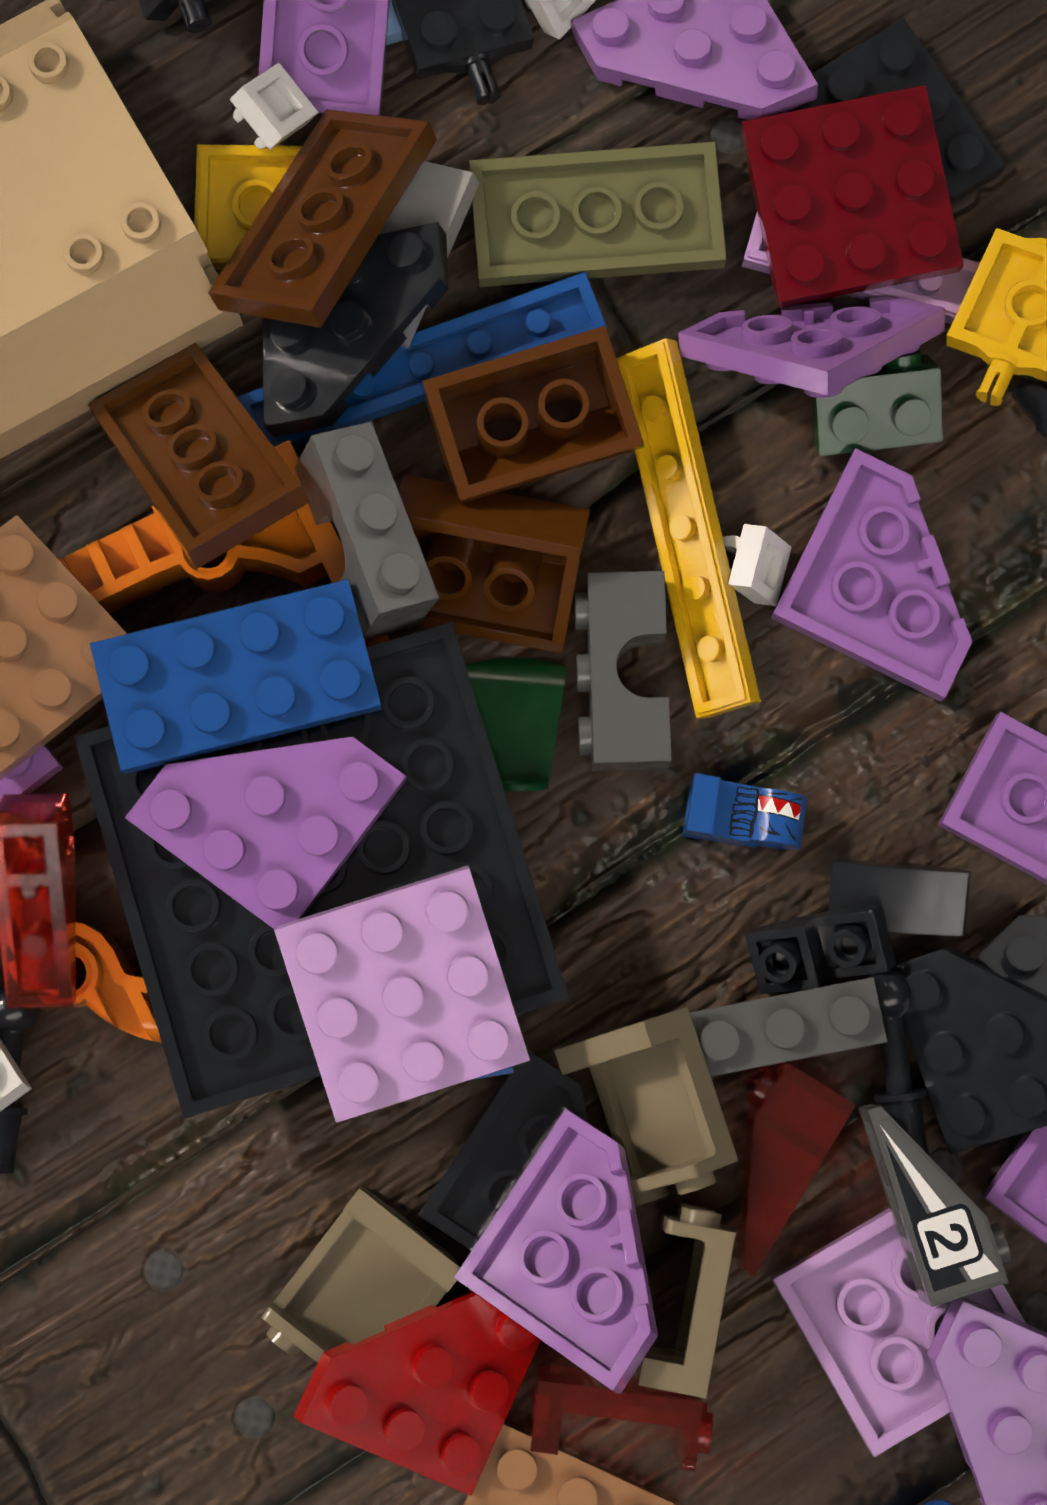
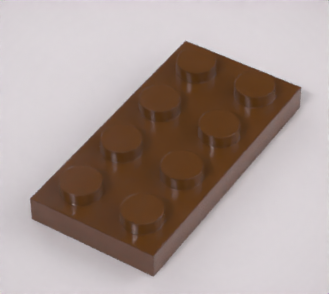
M326 109L208 293L218 310L321 328L437 141L429 121Z
M196 342L88 404L98 424L196 569L310 502L302 484Z

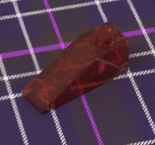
M70 793L5 794L0 800V945L7 1008L74 1007L76 1001L75 845Z
M780 1063L776 1072L766 1067L746 1099L747 1102L755 1107L747 1120L737 1265L753 1277H755L856 1106L789 1063Z

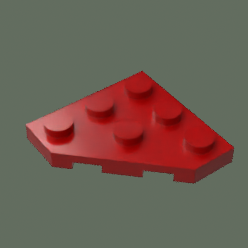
M468 1289V1294L439 1307L430 1305L384 1325V1331L355 1344L346 1342L323 1352L293 1417L304 1425L471 1496L541 1339L471 1289Z

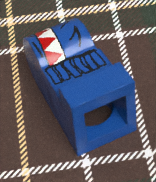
M695 773L690 780L682 837L753 848L762 846L785 850L801 849L808 802L807 797L783 790L720 780V777Z

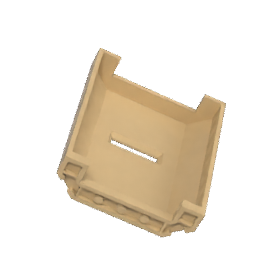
M45 0L0 25V459L89 411V403L195 342L201 349L243 326L239 313L218 310L208 292L218 278V274L206 253L208 250L79 26L69 11H65L60 0Z

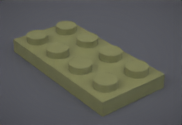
M715 142L469 160L470 172L474 173L480 183L472 200L479 287L561 281L586 272L588 279L721 269L725 267L726 250Z

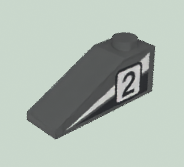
M868 1104L859 1107L860 1117L919 1299L934 1307L1009 1283L1003 1264L1011 1262V1254L1000 1225L998 1223L990 1225L988 1217L881 1106Z

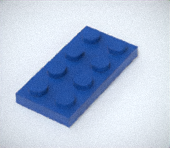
M349 579L90 643L120 770L124 775L382 710Z

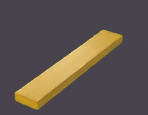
M665 338L616 359L644 442V448L635 450L661 567L662 571H664L666 589L696 718H710L760 703L761 699L736 592L733 587L728 585L731 575L678 343L675 340Z

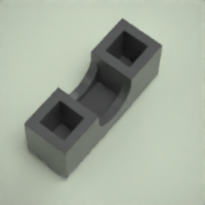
M372 422L311 435L295 469L310 501L308 504L316 525L333 521L338 530L345 556V570L340 581L349 579L364 640L419 626L437 602L439 596Z
M664 571L588 573L586 592H574L575 630H587L588 654H576L577 692H589L590 717H578L579 754L591 755L592 771L668 769L672 761L669 697L647 698L637 696L624 687L617 673V662L628 650L639 646L663 645L667 634Z
M874 977L690 1012L710 1076L887 1042Z

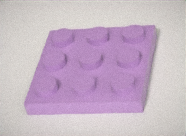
M469 866L275 927L274 931L336 1123L530 1061Z
M890 1208L771 1277L868 1450L874 1457L950 1413L943 1389L934 1374L927 1353L951 1301L931 1307L919 1299ZM1003 1284L965 1296V1298L1025 1323Z

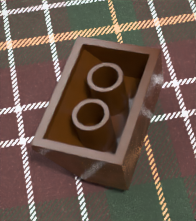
M606 326L423 381L425 403L443 460L460 503L644 448V442Z
M404 474L398 492L439 596V599L419 626L432 628L452 622L456 634L562 654L590 509L503 492L460 503L453 483Z

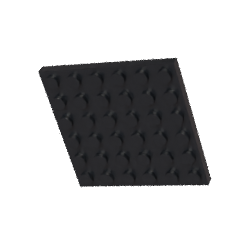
M452 622L367 647L382 710L172 762L178 763L354 737L403 773L407 780L304 917L469 866L515 1014L519 1015L569 999ZM110 726L74 736L183 1118L196 1116L320 1077L321 1074L274 929L125 818L166 764L124 775L120 770Z

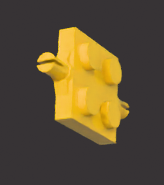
M996 228L948 331L946 346L979 357L990 365L980 388L976 392V397L986 403L991 393L990 405L992 406L1001 405L1002 398L1013 374L1028 375L1047 382V239L1024 238Z

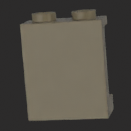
M688 1007L554 1050L562 1075L587 1067L590 1068L612 1139L619 1143L626 1152L635 1206L670 1195L668 1185L675 1184L678 1195L711 1186L717 1183L713 1171L738 1161Z
M363 1185L351 1198L343 1212L275 1301L261 1316L271 1326L266 1335L273 1343L292 1357L297 1358L303 1351L318 1363L322 1353L346 1342L355 1344L384 1331V1325L430 1305L436 1307L445 1293L449 1292L457 1281L454 1277L463 1263Z
M677 1203L675 1214L660 1212L658 1225L665 1233L694 1239L675 1349L657 1345L651 1346L634 1373L636 1381L640 1386L705 1399L707 1397L736 1235L733 1230L720 1223L722 1214L716 1213V1210Z

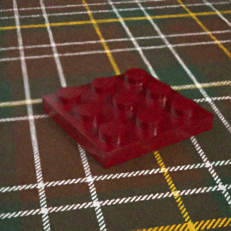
M926 85L742 121L740 130L777 308L961 271L964 264Z

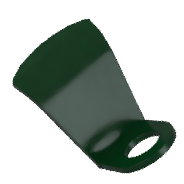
M522 658L484 660L467 665L466 669L504 791L549 789L567 667L550 661Z

